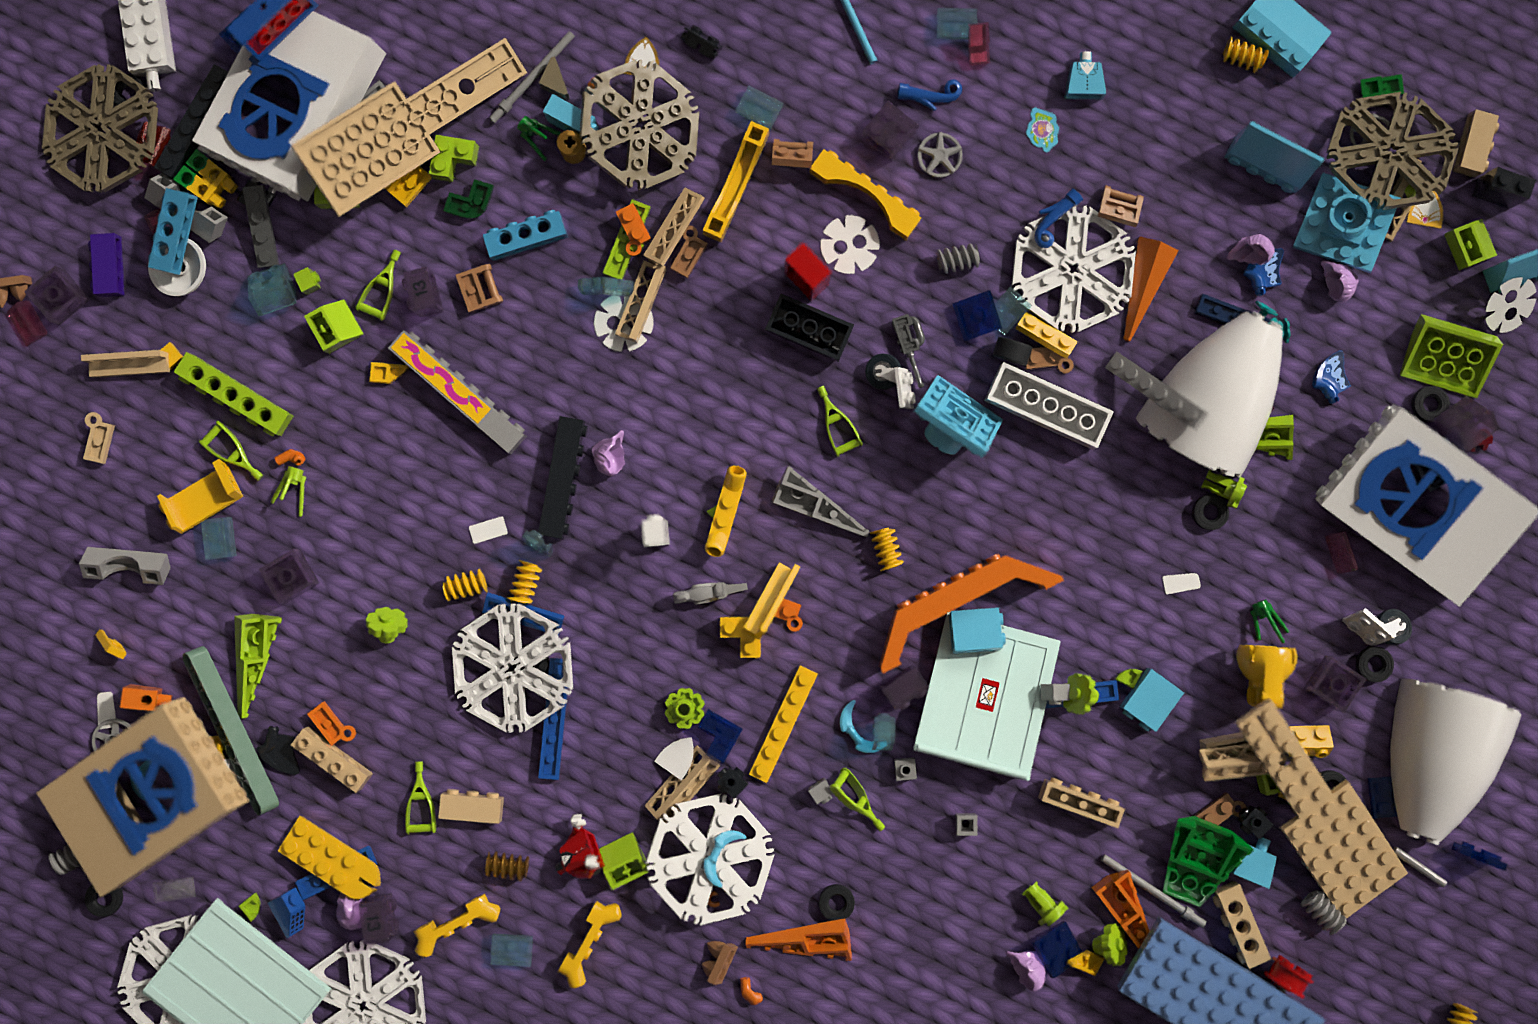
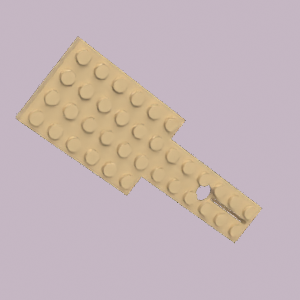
M504 38L407 99L394 81L298 140L291 147L339 217L440 153V150L429 134L522 77L527 72L507 39ZM462 79L470 80L473 83L474 88L471 94L466 95L460 91L459 82Z
M1267 698L1235 722L1296 814L1295 817L1280 827L1325 896L1330 899V903L1335 905L1336 910H1340L1341 915H1344L1347 919L1408 874L1351 784L1344 780L1332 790L1328 788L1271 699ZM1283 752H1288L1292 755V760L1287 766L1279 765L1280 755Z

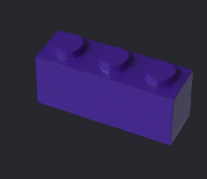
M115 233L90 234L88 248L91 252L89 268L92 272L90 287L93 294L99 297L125 296L121 236Z

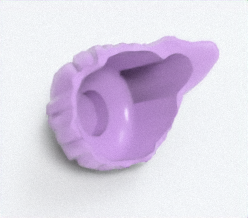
M1262 234L1244 237L1228 253L1227 259L1261 266L1269 262L1274 255V246Z
M1322 261L1321 265L1324 268V276L1327 288L1329 289L1328 295L1335 301L1346 302L1355 293L1358 284L1357 274L1347 265Z
M623 430L619 431L612 438L603 439L592 448L594 463L602 474L608 476L616 475L625 465L624 450L621 444L624 436Z
M341 892L337 899V921H339L342 927L350 931L360 929L365 924L366 918H368V908L363 899L350 898Z
M1007 951L1006 955L1011 959L1014 970L1019 975L1020 983L1033 992L1042 988L1045 982L1046 964L1042 954L1037 951L1021 953Z

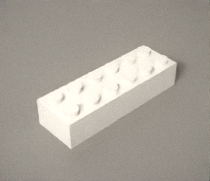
M1005 362L1000 365L984 400L1092 450L1098 448L1114 412Z

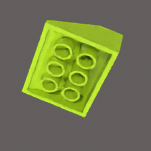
M1421 314L1412 332L1400 376L1477 398L1503 344L1497 336Z

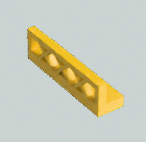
M780 562L778 563L742 629L744 632L759 640L762 638L800 566L795 564L790 569Z

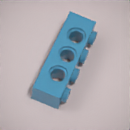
M166 188L162 196L161 212L157 218L158 225L153 236L152 251L148 257L149 268L180 275L198 199L197 196ZM168 247V253L165 255V250Z
M549 210L544 213V216L537 218L536 216H530L525 219V222H511L502 229H489L486 234H483L489 257L494 261L568 238L560 212ZM542 224H548L549 229L546 232L542 233L539 231ZM523 230H529L530 235L527 238H520ZM504 236H510L511 240L508 244L504 245L501 243Z

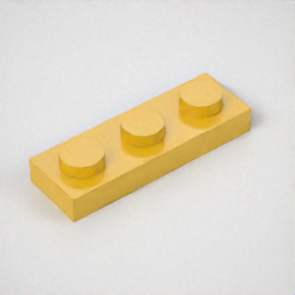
M1027 311L1015 328L1065 359L1069 357L1078 342Z

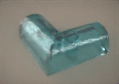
M609 277L578 279V289L583 295L606 294L629 297L634 291V282Z

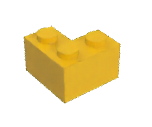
M720 617V638H740V658H761V639L759 640L742 630L749 617Z

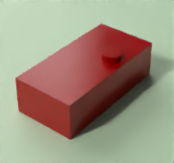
M804 242L785 259L784 273L811 302L829 286L832 272Z

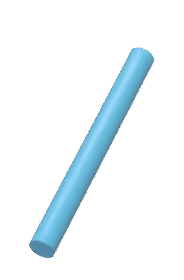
M840 0L869 63L877 62L850 1Z

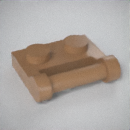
M774 139L772 165L811 168L813 142L797 143Z
M1105 185L1097 217L1136 227L1144 196H1134L1113 190L1110 186Z
M490 264L456 274L469 313L503 302L502 296L498 294ZM479 274L484 275L491 298L487 300L478 278Z

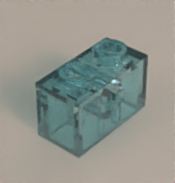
M879 714L878 717H874L872 724V750L892 751L895 743V717H890L889 714Z

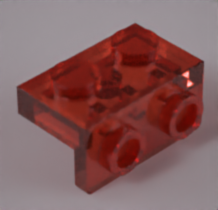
M144 121L136 140L139 144H143L146 141L148 121ZM164 126L156 127L154 154L147 150L152 159L144 157V164L155 166L164 147L171 138V135H169L170 129Z

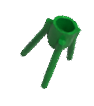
M525 116L517 126V129L522 132L520 136L526 139L536 153L546 161L547 158L531 140L529 135L533 137L537 134L546 140L547 136L540 132L538 127L557 136L562 132L546 126L534 118L531 120Z
M1267 599L1253 604L1254 610L1250 611L1253 617L1257 640H1261L1257 618L1259 616L1260 619L1267 617L1280 642L1285 643L1271 615H1273L1286 633H1289V630L1275 612L1271 603H1268Z

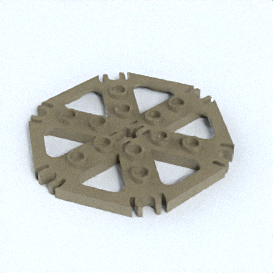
M641 59L637 63L636 60L595 75V78L591 79L595 89L587 86L582 97L579 139L587 136V138L580 142L581 144L588 143L590 145V149L585 154L595 153L587 158L624 187L631 188L633 181H636L638 190L642 188L643 190L684 173L689 168L685 165L684 160L690 163L693 162L697 149L699 112H692L697 110L698 106L691 107L689 105V101L694 96L685 98V95H689L691 92L657 63L653 64L650 61L647 63V68H644ZM626 72L633 74L631 103L610 86L611 78ZM656 78H661L677 92V97L672 101L652 108L654 81ZM593 103H597L619 122L600 130L592 129L590 123ZM683 118L687 119L690 123L688 144L681 145L661 127ZM638 120L643 123L648 121L642 129L640 127L632 129L638 123ZM628 141L626 170L620 171L605 159L604 151ZM649 147L672 165L670 170L656 176L649 175L647 171Z
M100 64L91 66L57 86L62 92L54 90L53 92L57 94V99L55 101L50 98L48 99L53 107L46 103L42 149L44 150L43 154L47 156L52 154L51 159L47 160V163L51 164V168L86 192H93L95 185V191L99 193L107 192L141 173L143 170L138 165L143 168L147 167L143 163V158L152 159L147 150L154 154L158 108L156 107V102L150 101L148 103L149 98L153 97V94L150 93L149 89L113 65H107L105 72L104 66ZM93 80L91 106L89 109L76 100L73 93L75 89ZM123 81L133 88L136 94L113 108L115 85L117 82ZM63 115L79 126V128L60 139H55L58 116ZM146 117L148 119L147 138L143 144H139L121 131V129L140 118ZM94 124L101 126L102 130L106 133L100 132ZM109 148L126 159L130 164L126 171L111 179L107 176ZM86 150L84 177L81 178L68 169L67 161Z
M1401 92L1358 98L1349 105L1353 109L1352 111L1344 107L1338 116L1326 152L1328 153L1327 159L1333 158L1336 162H1331L1329 168H1332L1331 172L1353 194L1365 199L1368 197L1367 201L1369 204L1373 200L1377 201V209H1380L1383 203V210L1426 204L1433 201L1436 197L1432 191L1440 195L1447 186L1458 148L1456 147L1458 142L1451 143L1449 141L1455 137V133H1452L1453 129L1426 102L1420 98L1418 105L1415 104L1418 100L1417 96H1414L1412 101L1406 99L1407 93H1404L1400 99ZM1383 105L1393 107L1394 112L1388 130L1367 110L1368 108ZM1415 115L1423 116L1436 129V133L1408 137ZM1345 126L1353 127L1368 142L1367 144L1348 147L1339 146V140ZM1390 147H1392L1393 150H1396L1394 154L1392 153V151H1388ZM1441 155L1444 158V163L1440 176L1436 178L1416 158ZM1376 164L1367 189H1361L1346 173V170L1349 168ZM1396 172L1416 190V196L1402 199H1392L1389 196Z

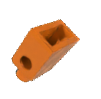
M129 684L123 687L120 708L154 711L159 706L172 702V695L162 694V688ZM147 695L152 698V702L148 701Z

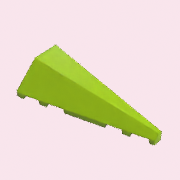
M1293 415L1269 417L1256 449L1268 452L1271 456L1278 454L1286 456L1288 460H1293Z
M260 614L234 616L237 710L240 718H248L249 714L247 712L251 701H254L257 683L261 681L270 656L268 652L271 643L276 639L275 632L278 623L281 624L282 618L279 616Z

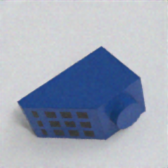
M296 887L268 902L286 938L291 937L304 928L305 903Z

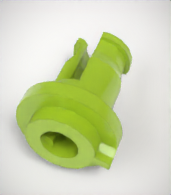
M1209 469L1206 478L1226 488L1206 479L1201 488H1207L1212 493L1228 499L1229 501L1226 506L1237 509L1247 488V485L1243 483L1245 478L1240 477L1237 482L1221 474H1215Z
M1037 881L1022 893L1041 916L1038 920L1041 926L1045 923L1050 926L1069 909L1062 900L1056 903L1044 889L1040 888Z

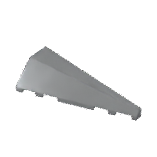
M787 466L777 485L771 503L858 535L868 536L869 530L843 511L842 508L820 490L816 489L804 477L800 476L793 468Z

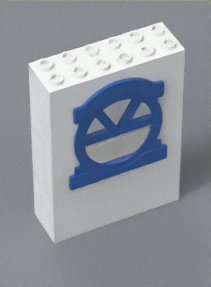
M313 11L261 62L242 46L192 141L199 145V150L208 154L211 158L217 161L220 160L233 169L236 168L249 177L252 176L265 185L268 184L281 193L284 192L297 201L300 198L308 201L317 184L291 145L359 104L386 53L370 37ZM270 75H283L291 79L297 86L300 95L298 114L295 115L250 93L252 86L260 79ZM245 100L260 107L245 119H241V108ZM268 114V139H257L251 136L246 131V128ZM277 116L293 123L279 136H276Z
M1395 404L1388 405L1382 411L1381 419L1378 422L1375 421L1369 427L1367 436L1365 438L1362 437L1356 443V449L1353 453L1345 456L1340 469H1336L1329 476L1330 481L1326 486L1322 485L1318 489L1315 499L1332 514L1460 607L1536 519L1538 507L1404 409ZM1409 464H1421L1430 468L1418 484L1414 480ZM1396 467H1400L1410 493L1380 490V487L1386 475ZM1439 474L1444 479L1449 491L1447 510L1436 523L1427 527L1409 528L1398 524L1397 522ZM1380 499L1400 500L1403 502L1389 517L1383 510Z

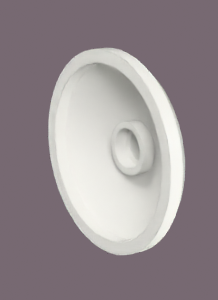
M188 238L182 267L185 265L186 268L184 271L181 268L180 275L148 267L149 276L155 287L171 296H184L196 290L203 281L206 271V260L201 248ZM168 247L165 250V255L168 253Z

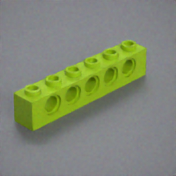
M185 353L174 373L179 375L178 379L187 385L190 383L196 386L195 390L204 395L209 393L213 396V401L222 406L224 403L230 406L229 410L238 416L240 414L247 417L246 421L254 426L258 424L263 426V431L273 437L275 434L282 436L294 415L191 353ZM201 370L202 378L197 380L196 373ZM218 380L219 388L214 391L213 383ZM236 391L237 396L231 401L230 393ZM252 401L254 407L251 411H248L246 408L247 403ZM269 411L271 417L265 422L263 416Z

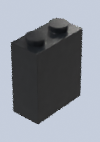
M1496 167L1478 177L1472 196L1510 209L1530 199L1536 180Z

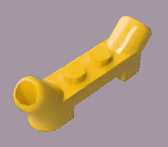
M730 466L726 472L705 545V552L713 557H721L724 554L747 475L746 470L740 466Z
M484 893L467 902L465 906L468 911L437 927L433 920L413 931L418 939L415 947L416 954L422 957L431 956L438 937L443 936L446 938L455 933V928L461 926L463 929L473 923L472 920L475 918L491 923L496 922L501 910L500 906L490 903Z
M596 901L586 921L593 924L576 956L568 952L558 970L559 973L567 977L570 988H578L585 984L586 978L581 962L583 958L587 960L593 949L589 947L593 941L597 942L600 938L602 931L599 929L601 926L621 919V910L617 903L605 906Z

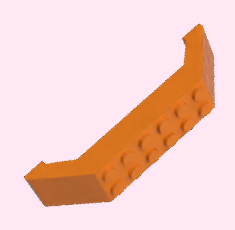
M995 554L985 559L987 563L983 565L977 563L969 567L968 573L960 572L950 577V582L945 583L942 581L934 585L933 591L929 593L927 591L920 592L915 595V600L911 602L905 600L897 604L898 608L894 610L878 667L882 673H885L901 665L899 658L909 632L1015 578L1036 584L1039 589L1047 590L1064 581L1063 577L1017 559Z

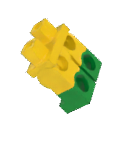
M197 149L187 160L186 164L203 177H199L184 165L173 178V180L210 206L213 205L220 209L227 201L220 196L222 191L225 189L232 194L238 188L230 175Z

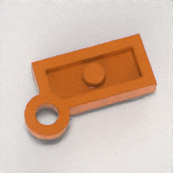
M634 203L616 211V214L630 240L626 245V252L630 256L635 257L641 253V245L652 239ZM636 245L638 248L637 251L632 252L630 247Z
M783 599L774 616L786 620L787 627L791 631L796 632L802 628V620L798 617L801 605ZM792 620L798 621L799 624L797 627L794 628L791 626Z
M325 701L307 714L331 746L341 739L347 742L353 740L356 736L355 728L350 725L344 726ZM345 730L351 731L350 737L345 736Z

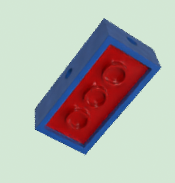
M256 0L227 29L261 62L318 7V4L314 0Z

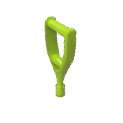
M394 249L390 257L391 260L386 268L366 286L357 303V311L360 310L380 318V321L385 319L393 297V269L401 252ZM388 274L389 279H386L383 276ZM375 283L389 288L383 311L364 304L366 296Z
M825 387L817 388L820 397L824 401L826 430L835 455L840 457L839 455L855 447L863 446L854 425L843 412L831 403L827 397L828 394ZM830 410L837 412L829 416ZM844 418L853 430L856 439L835 447L829 425Z
M216 421L217 424L202 440H199V443L217 458L232 465L242 467L248 470L257 481L261 480L264 475L251 466L236 436L223 423ZM222 429L232 438L237 446V449L228 459L222 457L208 446ZM241 456V457H242V461H241V462H236V461L239 459V457Z
M423 761L415 762L416 781L406 807V834L417 832L435 833V808L422 778ZM418 787H420L423 790V792L416 791ZM412 800H428L432 824L410 825Z
M842 768L834 784L830 785L831 792L846 807L868 817L878 831H882L885 825L873 814L862 785L849 769ZM845 780L848 781L859 798L857 803L853 802L840 789Z

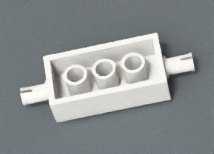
M118 0L128 71L137 77L146 76L147 89L150 92H155V89L157 92L161 91L158 74L176 72L166 0Z

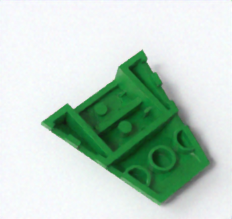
M1196 816L1178 818L1162 892L1201 907L1217 890V886L1222 881L1224 882L1235 867L1238 868L1243 863L1242 860L1247 855H1250L1254 849L1229 829Z

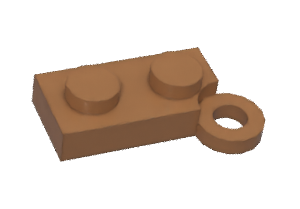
M691 225L687 227L682 235L686 241L670 267L671 270L687 279L708 245L703 240L697 238L698 231ZM692 230L694 235L688 237L686 235L687 231Z
M1047 347L1032 348L1025 369L1057 367L1061 373L1066 374L1072 371L1074 364L1071 359H1065ZM1063 362L1069 364L1068 369L1062 368Z
M1225 792L1194 816L1219 825L1232 815L1240 817V812L1235 811V806L1240 805L1243 809L1246 805L1239 800L1233 801L1230 795Z

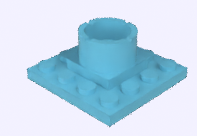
M1322 173L1293 248L1371 273L1397 208L1383 210V203L1382 207L1377 209V201L1373 200L1369 204L1367 201L1368 197L1365 199L1353 194L1337 177ZM1357 184L1361 189L1368 188L1366 186ZM1389 194V196L1392 199H1401L1400 197Z
M939 375L936 376L914 411L921 419L930 422L925 429V436L934 447H938L940 451L947 454H956L964 445L971 453L982 458L986 454L1003 421L1002 418Z

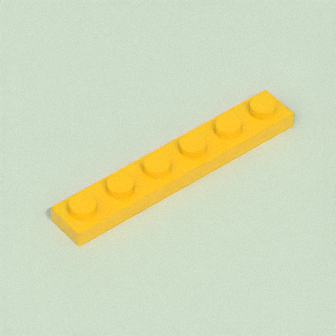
M801 665L799 666L749 775L766 783L768 782L818 673Z

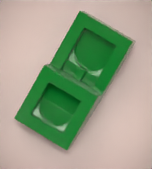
M1402 74L1360 80L1362 98L1401 92L1400 96L1404 94Z

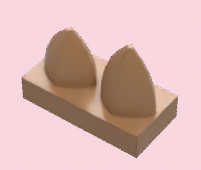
M19 275L0 278V308H3L7 301L8 288H10L11 293L17 300L22 301L26 296L28 285H32L31 277Z
M720 941L707 942L709 951L717 961L703 962V970L709 977L708 982L713 985L722 984L738 946Z

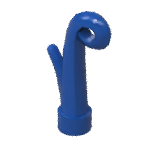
M949 80L945 84L944 94L899 83L897 99L916 101L936 111V107L931 102L946 103L958 99L962 93V86L957 80ZM951 85L956 87V91L954 93H951L949 87Z
M1072 188L1059 202L1039 211V214H1047L1035 231L1034 238L1039 247L1049 248L1052 246L1054 236L1046 229L1067 211L1083 201L1082 196L1075 189ZM1041 236H1047L1049 240L1047 242L1042 241Z

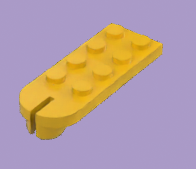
M303 816L298 817L278 849V852L350 898L363 899L377 891L376 888L364 884L360 878H363L373 886L381 885L379 868L372 860Z

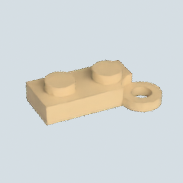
M91 412L85 417V423L91 429L83 459L106 464L115 425L103 423L100 414ZM92 417L97 419L95 424H92L90 421Z

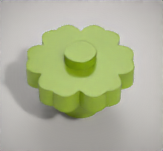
M389 607L378 608L375 610V613L368 614L366 627L368 628V633L378 637L380 642L392 643L398 636V633L406 631L408 619L405 618V613L399 609L391 610Z
M1075 673L1069 676L1067 683H1065L1069 684L1070 700H1064L1063 707L1070 713L1084 715L1090 712L1091 705L1098 701L1099 693L1094 688L1095 681L1090 676Z
M680 688L677 693H671L665 701V705L668 707L665 715L668 721L676 723L678 728L689 729L692 723H700L701 718L705 714L703 709H701L705 702L699 693L693 694L691 688Z
M1107 924L1103 929L1104 934L1093 939V950L1095 954L1104 956L1108 964L1122 966L1128 953L1125 932L1121 926Z

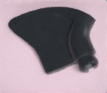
M269 726L265 742L257 747L260 757L276 770L297 775L300 772V768L295 757L294 747L291 745L295 737L278 733V726Z

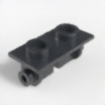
M695 25L684 28L688 32H684L681 36L683 43L693 49H696L698 44H701L698 52L709 59L717 57L718 52L716 49L723 48L717 38L711 35L707 37L702 34L703 30Z

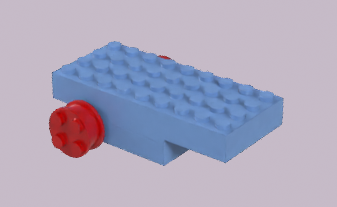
M1159 916L1117 985L1121 992L1173 1024H1323L1325 1022V1019L1285 993V991H1288L1302 999L1305 998L1304 991L1308 984H1313L1314 981L1311 979L1313 976L1301 967L1296 966L1293 968L1295 965L1283 956H1273L1274 962L1269 971H1264L1263 974L1273 980L1278 985L1276 987Z

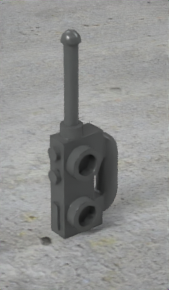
M906 314L892 319V326L898 338L897 343L901 346L900 352L909 358L918 383L917 386L923 388L924 383L914 359V352L920 350V346L925 342V335L920 321L916 317H909ZM913 325L917 338L912 339L909 326Z

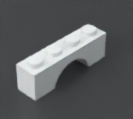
M659 515L647 516V520L642 521L645 546L670 545L668 521Z

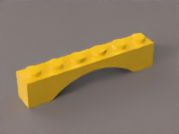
M753 121L750 122L726 183L703 228V235L722 243L768 139L769 128Z
M823 149L810 168L809 173L825 184L848 185L869 195L882 209L890 230L904 240H907L921 220L920 213L912 207L907 208L904 206V202L897 196L892 197L887 194V190L879 184L877 186L874 185L866 174L857 173L854 170V166L850 163L840 161L838 159L839 156L833 151Z

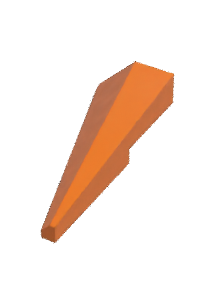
M1141 236L1137 240L1132 296L1128 302L1129 306L1123 340L1127 342L1131 341L1179 251L1161 241Z
M1127 869L1107 875L1091 888L1139 949L1149 933V928L1137 896V890L1133 884L1132 875Z
M845 918L746 937L745 945L747 948L762 946L766 951H770L771 948L782 949L783 953L806 956L826 954L827 958L833 959L834 956L845 957L846 961H852L850 933Z

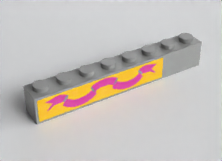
M403 330L388 349L506 452L512 454L527 437L523 434L525 429L517 422L513 425L508 420L510 416L502 409L498 412L493 407L495 403L487 396L483 399L478 394L480 390L472 383L468 386L463 381L465 377L457 370L452 372L448 368L450 364L442 357L440 359L436 358L433 355L435 351L427 344L425 346L421 345L418 342L420 338L412 331L408 333Z

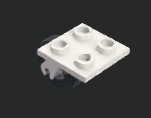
M882 353L873 356L868 361L865 369L868 382L873 387L881 390L890 389L897 384L899 407L914 409L913 404L916 403V398L911 390L913 376L909 369L901 368L899 361L892 355Z
M1365 608L1342 620L1351 631L1357 633L1366 644L1371 646L1383 642L1388 645H1400L1406 642L1412 633L1410 619L1404 612L1397 609L1383 611L1376 618Z

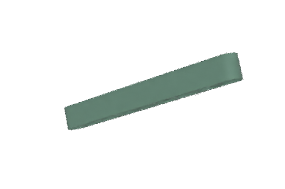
M200 646L183 653L182 658L185 667L254 812L257 815H262L278 807L279 800L208 650L204 646Z

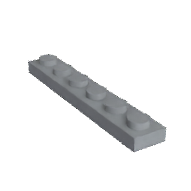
M1119 352L1114 354L1105 367L1195 430L1198 429L1208 415L1206 411Z

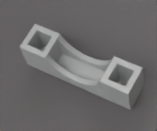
M161 173L150 179L144 198L161 209L162 196L166 188L180 191L179 184L164 173ZM212 206L204 211L195 210L190 230L210 243L222 236L228 217Z
M87 547L79 563L83 578L103 580L116 571L131 570L141 575L143 583L158 585L164 584L171 568L168 555L164 553Z

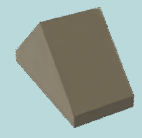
M555 56L551 57L539 81V85L542 89L568 100L570 97Z

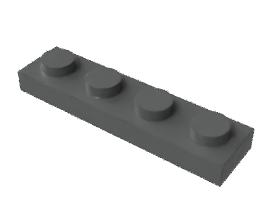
M265 186L244 187L243 194L257 266L260 268L280 265Z

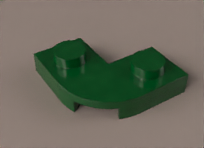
M474 179L469 197L449 192L443 211L464 219L480 217L488 208L494 185Z

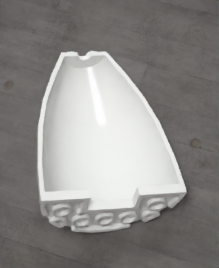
M1246 311L1197 344L1162 381L1164 384L1208 413L1197 430L1181 421L1150 398L1138 413L1136 420L1143 427L1147 425V428L1150 430L1149 432L1159 440L1165 438L1171 448L1215 471L1217 468H1221L1220 471L1225 475L1234 477L1236 474L1237 477H1241L1257 448L1272 411L1278 387L1282 357V326L1274 321H1271L1270 324L1263 321L1264 316L1255 311L1252 314Z
M1401 678L1394 711L1390 746L1391 779L1400 829L1408 831V836L1419 839L1421 835L1427 838L1426 842L1439 845V842L1452 832L1479 803L1494 781L1511 746L1520 722V712L1516 709L1508 708L1505 704L1473 693L1451 688L1446 690L1443 685L1430 682H1420L1419 684L1418 680Z

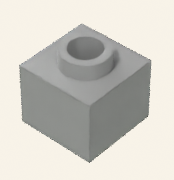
M1041 684V700H1047L1051 705H1060L1061 701L1070 700L1069 684Z
M914 757L894 759L896 781L917 779ZM905 766L909 767L910 769L909 772L906 774L902 772V769Z
M825 777L808 788L809 793L817 804L820 802L825 804L832 799L831 795L833 793Z
M955 813V833L957 836H977L976 813ZM964 820L969 821V824L966 827L962 826V822Z

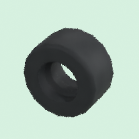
M998 337L993 356L1026 366L1032 347L1012 339Z

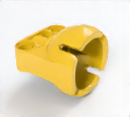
M1239 645L1236 659L1239 669L1249 680V687L1247 689L1248 704L1256 707L1269 698L1277 709H1281L1284 703L1283 682L1294 672L1297 664L1296 648Z

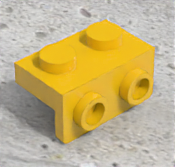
M418 166L386 186L385 189L403 205L408 207L432 177Z
M1329 725L1289 726L1308 756L1324 758L1334 748Z

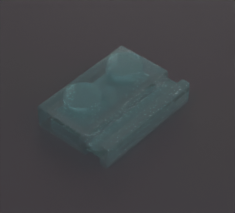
M937 9V39H970V26L977 25V9Z
M748 85L735 113L769 128L771 131L784 103Z
M1010 286L984 315V318L1005 336L1032 305Z
M232 517L207 519L201 522L205 560L237 556Z
M526 530L522 536L524 544L541 553L545 551L547 556L550 557L554 551L552 544L546 545L540 533L534 530L532 532Z
M493 933L490 965L531 967L533 936Z

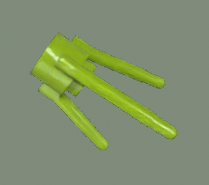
M288 466L270 502L272 504L275 502L281 490L282 493L279 499L283 500L289 485H298V482H300L299 517H302L306 477L303 476V470Z

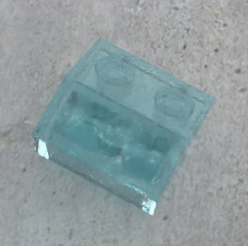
M285 263L274 265L261 272H254L248 276V299L258 316L297 303L296 291Z

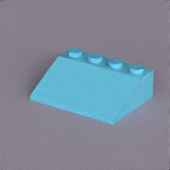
M1256 0L1232 27L1251 44H1254L1256 48L1262 47V53L1265 50H1269L1268 58L1292 78L1303 69L1332 33L1294 0Z
M1252 121L1234 137L1225 155V158L1229 159L1228 161L1235 166L1240 165L1246 168L1248 173L1264 177L1266 182L1281 186V189L1287 193L1299 191L1324 160V158Z
M1538 250L1483 270L1490 292L1498 290L1499 294H1501L1500 286L1513 278L1523 277L1521 286L1528 279L1535 277L1538 280Z

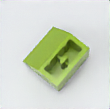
M1482 219L1444 234L1459 271L1497 256Z
M344 299L321 306L304 316L321 348L329 354L364 335Z
M633 832L599 848L605 864L602 869L612 890L649 872V870H646V866L649 864H645L646 858Z

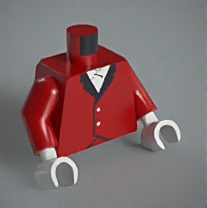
M575 814L571 817L572 833L559 850L562 861L555 865V869L559 875L567 872L579 879H590L594 872L603 868L605 864L594 834L583 828L586 825V821L584 819L581 820L582 814Z

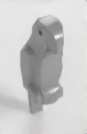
M723 582L692 585L691 589L686 591L674 592L673 599L676 604L693 602L696 605L724 599L728 594L748 590L747 583L729 585Z

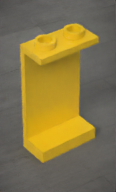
M220 459L212 462L215 468L214 472L169 499L161 494L157 496L160 502L158 506L166 515V523L171 530H176L183 534L243 497L226 463Z

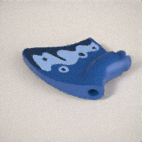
M1274 249V255L1270 261L1261 266L1251 263L1246 267L1243 276L1250 279L1256 296L1265 295V288L1281 285L1279 268L1284 254L1283 249Z
M1340 350L1328 356L1319 365L1312 380V387L1321 390L1330 404L1338 402L1340 398L1337 394L1351 386L1345 375L1343 351Z

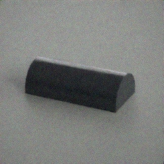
M780 294L765 331L839 362L854 324L784 294Z

